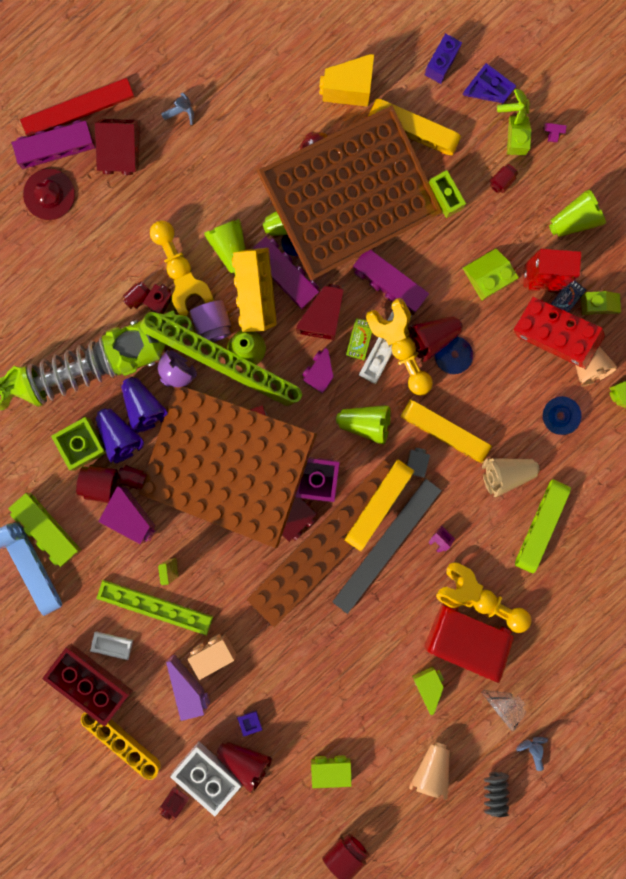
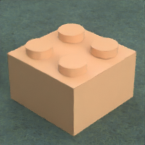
M218 634L209 639L210 641L207 645L204 646L201 643L190 652L191 655L188 661L199 680L235 660L237 654L226 634L223 636Z

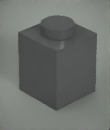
M416 447L415 450L409 451L406 465L414 470L412 475L425 477L430 455L426 454V450Z

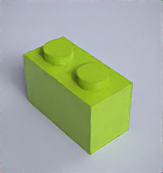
M447 170L430 179L431 189L446 218L463 210L466 203Z
M338 755L334 759H327L325 756H317L315 759H311L312 788L352 787L350 758Z

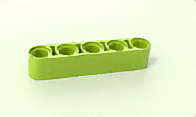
M554 479L550 481L516 558V567L532 574L535 573L570 494V486Z

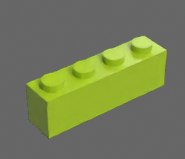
M25 493L8 508L12 512L10 514L16 522H21L25 533L37 540L36 545L50 555L49 559L54 565L64 566L82 550L32 493Z

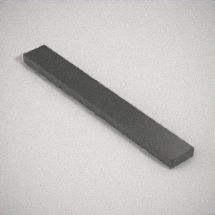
M427 479L423 481L332 602L347 614L442 490Z

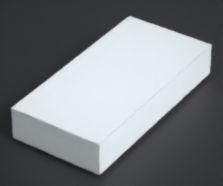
M96 631L90 651L129 660L133 640Z

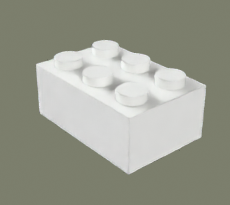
M200 742L192 748L170 776L214 816L219 813L242 785L217 757Z

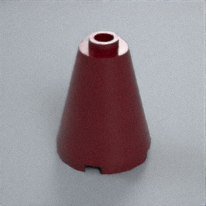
M452 316L408 327L411 339L415 342V352L419 353L417 357L419 359L423 358V362L430 360L461 334L463 325L458 318L456 319Z
M231 742L222 743L216 752L218 754L217 759L250 793L257 789L266 775L265 767H270L273 758Z

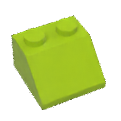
M497 249L492 250L462 268L481 301L514 283L519 278L511 263Z

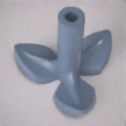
M181 93V97L174 102L176 106L161 113L164 120H167L179 113L187 112L190 125H192L194 110L190 106L189 98L184 93Z
M533 737L532 742L525 740L516 748L517 751L529 748L537 771L544 769L542 762L544 750L540 744L547 743L548 738Z

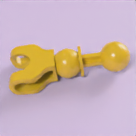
M160 220L151 226L150 237L154 243L162 245L168 258L164 260L167 264V274L175 283L172 302L179 315L188 317L189 312L186 302L192 295L201 296L205 303L213 302L214 298L208 285L193 277L190 272V263L184 258L182 252L178 254L172 241L175 235L173 226L167 221Z
M397 298L393 301L394 318L391 321L384 320L376 310L367 312L366 319L372 333L377 337L384 338L388 345L392 344V354L400 360L398 364H405L410 374L408 379L410 391L416 395L427 394L432 388L433 381L427 372L420 370L415 360L419 353L415 352V342L407 337L410 334L408 324L411 314L404 300Z
M459 563L448 565L446 573L455 581L456 590L449 587L441 588L437 593V599L451 608H457L461 605L469 608L474 606L476 611L481 614H487L488 618L496 614L505 619L509 629L516 633H523L531 626V616L525 609L514 608L511 610L500 604L501 596L496 598L492 591L482 590L483 586L476 581V577L471 569Z

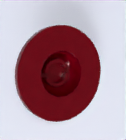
M42 169L35 172L27 180L23 190V199L27 209L34 216L43 220H56L66 215L72 208L75 200V189L71 180L61 171Z

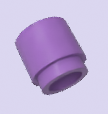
M222 300L200 305L190 311L198 335L211 342L231 335L229 329L231 323Z

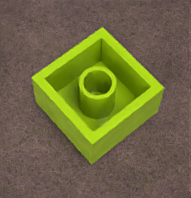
M84 417L51 436L70 471H76L106 454L102 438L91 418Z

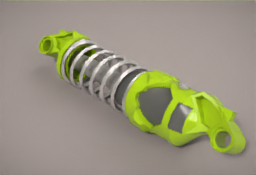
M174 310L160 314L181 326L189 324L187 329L192 332L195 330L187 316L176 315ZM135 320L130 322L131 325L121 329L115 327L107 330L106 334L100 337L98 342L90 340L87 349L78 345L76 355L72 351L66 350L64 360L54 354L52 364L42 359L40 369L34 364L23 367L13 366L4 377L0 378V410L8 408L13 397L22 398L37 407L43 406L47 401L46 393L49 399L54 401L55 398L51 387L58 385L61 394L66 397L63 383L69 380L73 389L78 392L75 378L82 376L86 386L90 387V381L87 376L89 372L96 375L99 382H102L101 376L106 374L114 378V375L119 376L123 374L127 376L137 371V368L145 365L152 366L155 364V361L160 360L166 344L145 334L140 327L141 321ZM147 320V324L150 327H155V323L152 320ZM165 329V333L168 336L173 335L171 330ZM80 349L85 353V358L81 359ZM68 353L75 360L74 362L69 363ZM56 358L62 363L63 366L59 368L56 367ZM44 363L48 365L51 371L44 373Z

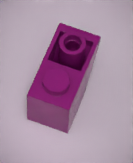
M326 348L323 352L320 350L313 358L316 362L312 368L308 366L302 375L305 377L303 382L321 394L324 393L333 379L329 351Z

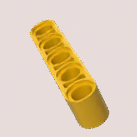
M376 99L368 117L393 104L382 99ZM393 105L408 138L446 155H454L461 139L460 134Z
M409 400L400 416L482 464L492 448L490 444L415 401Z
M400 460L395 462L344 541L362 551L414 473L412 468Z
M86 712L82 714L81 724L143 778L152 780L157 776L161 769L160 761L112 719L106 725L111 732L110 734H105L102 731L103 726L96 720L94 722L89 721ZM117 739L124 740L126 745L120 747L117 744ZM137 752L141 758L138 760L134 759L131 753ZM153 765L156 771L149 772L146 766Z

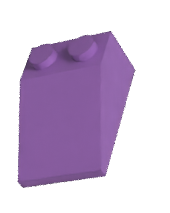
M176 655L171 656L166 663L180 720L203 716L208 708V704H210L208 693H204L203 687Z

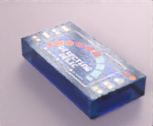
M574 280L558 293L551 302V305L569 313L586 289Z

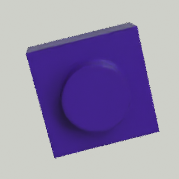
M257 710L238 716L243 736L262 731L263 728Z

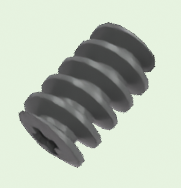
M491 772L489 777L484 778V781L489 783V785L484 786L485 790H489V793H485L484 797L490 799L484 802V805L490 807L485 809L484 813L494 817L509 816V813H507L509 811V806L507 805L509 803V798L507 797L509 790L506 789L509 786L508 781H506L509 778L508 774Z

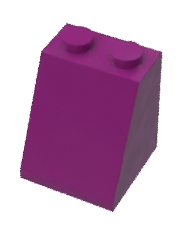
M309 457L296 497L334 502L339 461Z
M117 486L98 522L138 544L148 542V540L151 541L155 534V530H153L155 524L129 489L125 486Z

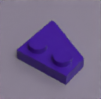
M485 63L465 89L463 95L504 103L516 88V85Z

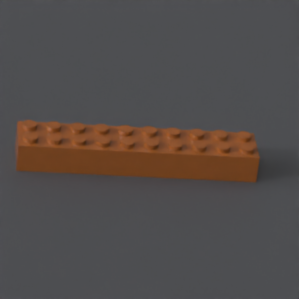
M385 460L247 597L246 600L273 627L353 548L344 539L392 467ZM408 482L389 511L412 488Z

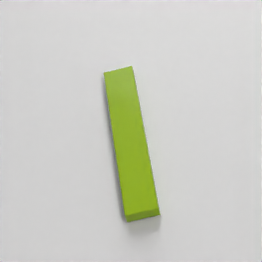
M102 580L96 598L206 636L213 619L211 615L106 580Z

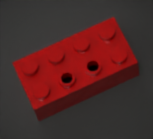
M540 249L524 265L523 287H527L529 291H540V288L548 289V292L553 293L564 289V287L580 276L581 252Z
M532 297L513 329L518 338L585 370L605 337L603 328L535 297Z

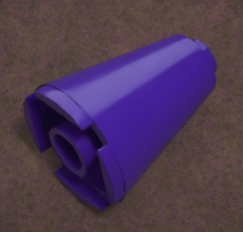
M133 377L123 381L121 389L132 430L140 433L156 427L154 423L158 420L162 423L168 412L138 378Z
M104 408L97 413L95 420L107 457L111 463L112 461L114 463L123 462L133 456L132 452L135 449L138 451L144 446L143 439L112 409Z

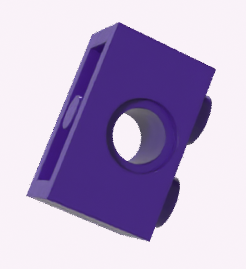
M445 33L427 65L425 76L441 84L458 55L462 42Z

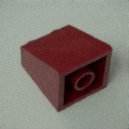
M102 118L95 122L97 171H102V174H114V171L122 172V175H133V172L139 169L140 120Z
M335 284L324 286L297 324V334L334 341L344 289H340V286Z
M295 497L282 534L288 542L292 539L296 541L303 534L301 530L305 526L309 528L317 520L315 518L317 513L302 498Z

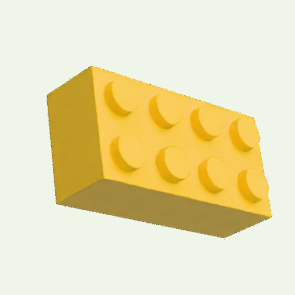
M269 248L246 249L233 252L232 265L235 268L236 274L234 284L238 292L236 303L240 309L239 326L242 327V332L265 331L276 326Z

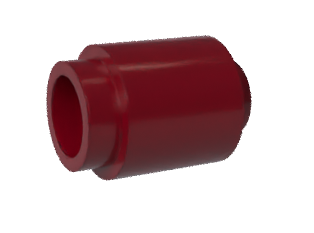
M510 164L502 166L491 178L490 187L496 193H505L517 179L518 171Z
M141 281L138 284L135 283L123 295L125 298L123 302L130 309L133 307L137 309L143 304L150 290Z
M125 465L124 468L121 467L119 469L117 478L119 483L142 489L147 474L142 470Z

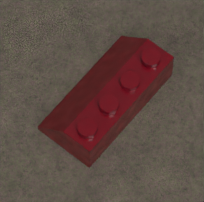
M72 643L62 651L42 678L104 727L133 691Z

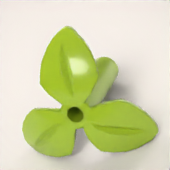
M515 89L514 93L519 103L497 105V112L519 111L514 124H520L529 114L530 102L522 90Z

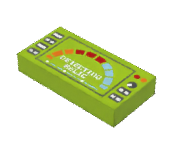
M356 318L346 356L365 360L372 334L367 321Z

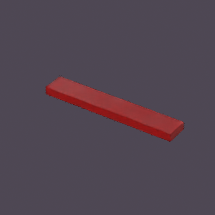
M124 78L24 117L20 121L26 136L30 137L39 131L47 132L53 130L57 126L71 123L135 98L128 79Z

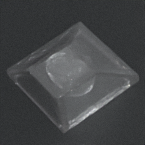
M483 690L481 692L510 730L514 731L527 713L523 708L525 703L519 696L514 697L511 693Z

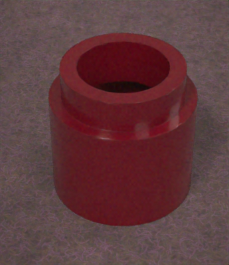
M90 465L89 467L82 466L77 479L76 494L83 496L85 500L109 503L117 488L118 470Z
M349 833L345 838L341 837L325 853L322 859L327 868L338 879H353L366 865L365 860L370 855L363 844Z

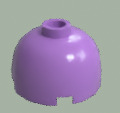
M167 350L158 363L160 380L168 387L170 385L173 387L188 385L197 376V372L193 366L189 368L185 362L188 360L173 350H170V352Z

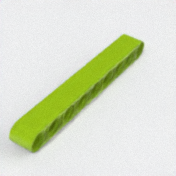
M149 312L141 321L140 327L145 334L285 406L293 405L302 397V392L296 385L158 313ZM147 320H152L155 323V327H150L147 324ZM165 329L171 330L173 336H168L165 333ZM183 338L188 339L191 343V346L185 345L183 342ZM201 347L207 349L208 355H204L201 352ZM219 356L225 359V364L219 362ZM236 365L242 368L243 373H239L236 370ZM253 374L259 376L260 382L254 380ZM271 383L276 385L277 391L272 390ZM288 392L293 394V400L288 397Z

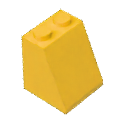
M370 54L326 68L324 76H320L319 94L323 95V102L368 107L374 55Z

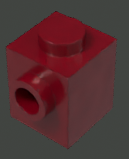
M154 284L143 304L155 313L163 314L172 301L171 289L163 284L161 286Z

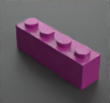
M82 120L74 121L69 126H57L48 132L39 131L34 136H22L17 138V141L11 142L17 164L22 169L96 149L90 126L86 121Z
M265 236L252 249L269 248L272 280L303 311L319 294L318 285L313 280L308 281L304 277L306 273L299 266L295 267L291 263L292 258L286 252L281 253L278 249L279 245L274 239L271 238L269 240Z
M372 250L363 253L353 265L354 274L358 278L368 280L370 282L369 285L374 290L384 292L385 297L392 303L397 298L403 299L413 315L429 295L427 291Z

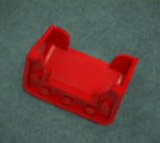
M441 604L424 644L426 651L480 676L500 683L514 640V635L511 634L512 631L501 626V629L494 628L458 611L459 607L451 608Z

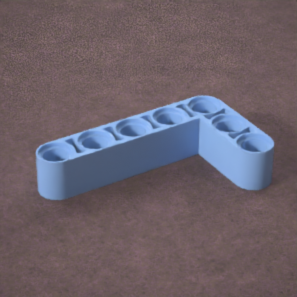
M17 522L2 526L0 528V549L7 548L41 614L45 616L62 607L61 599L21 524Z

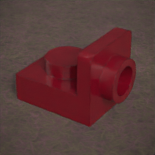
M173 787L158 808L161 811L160 815L168 821L170 819L175 820L190 798Z

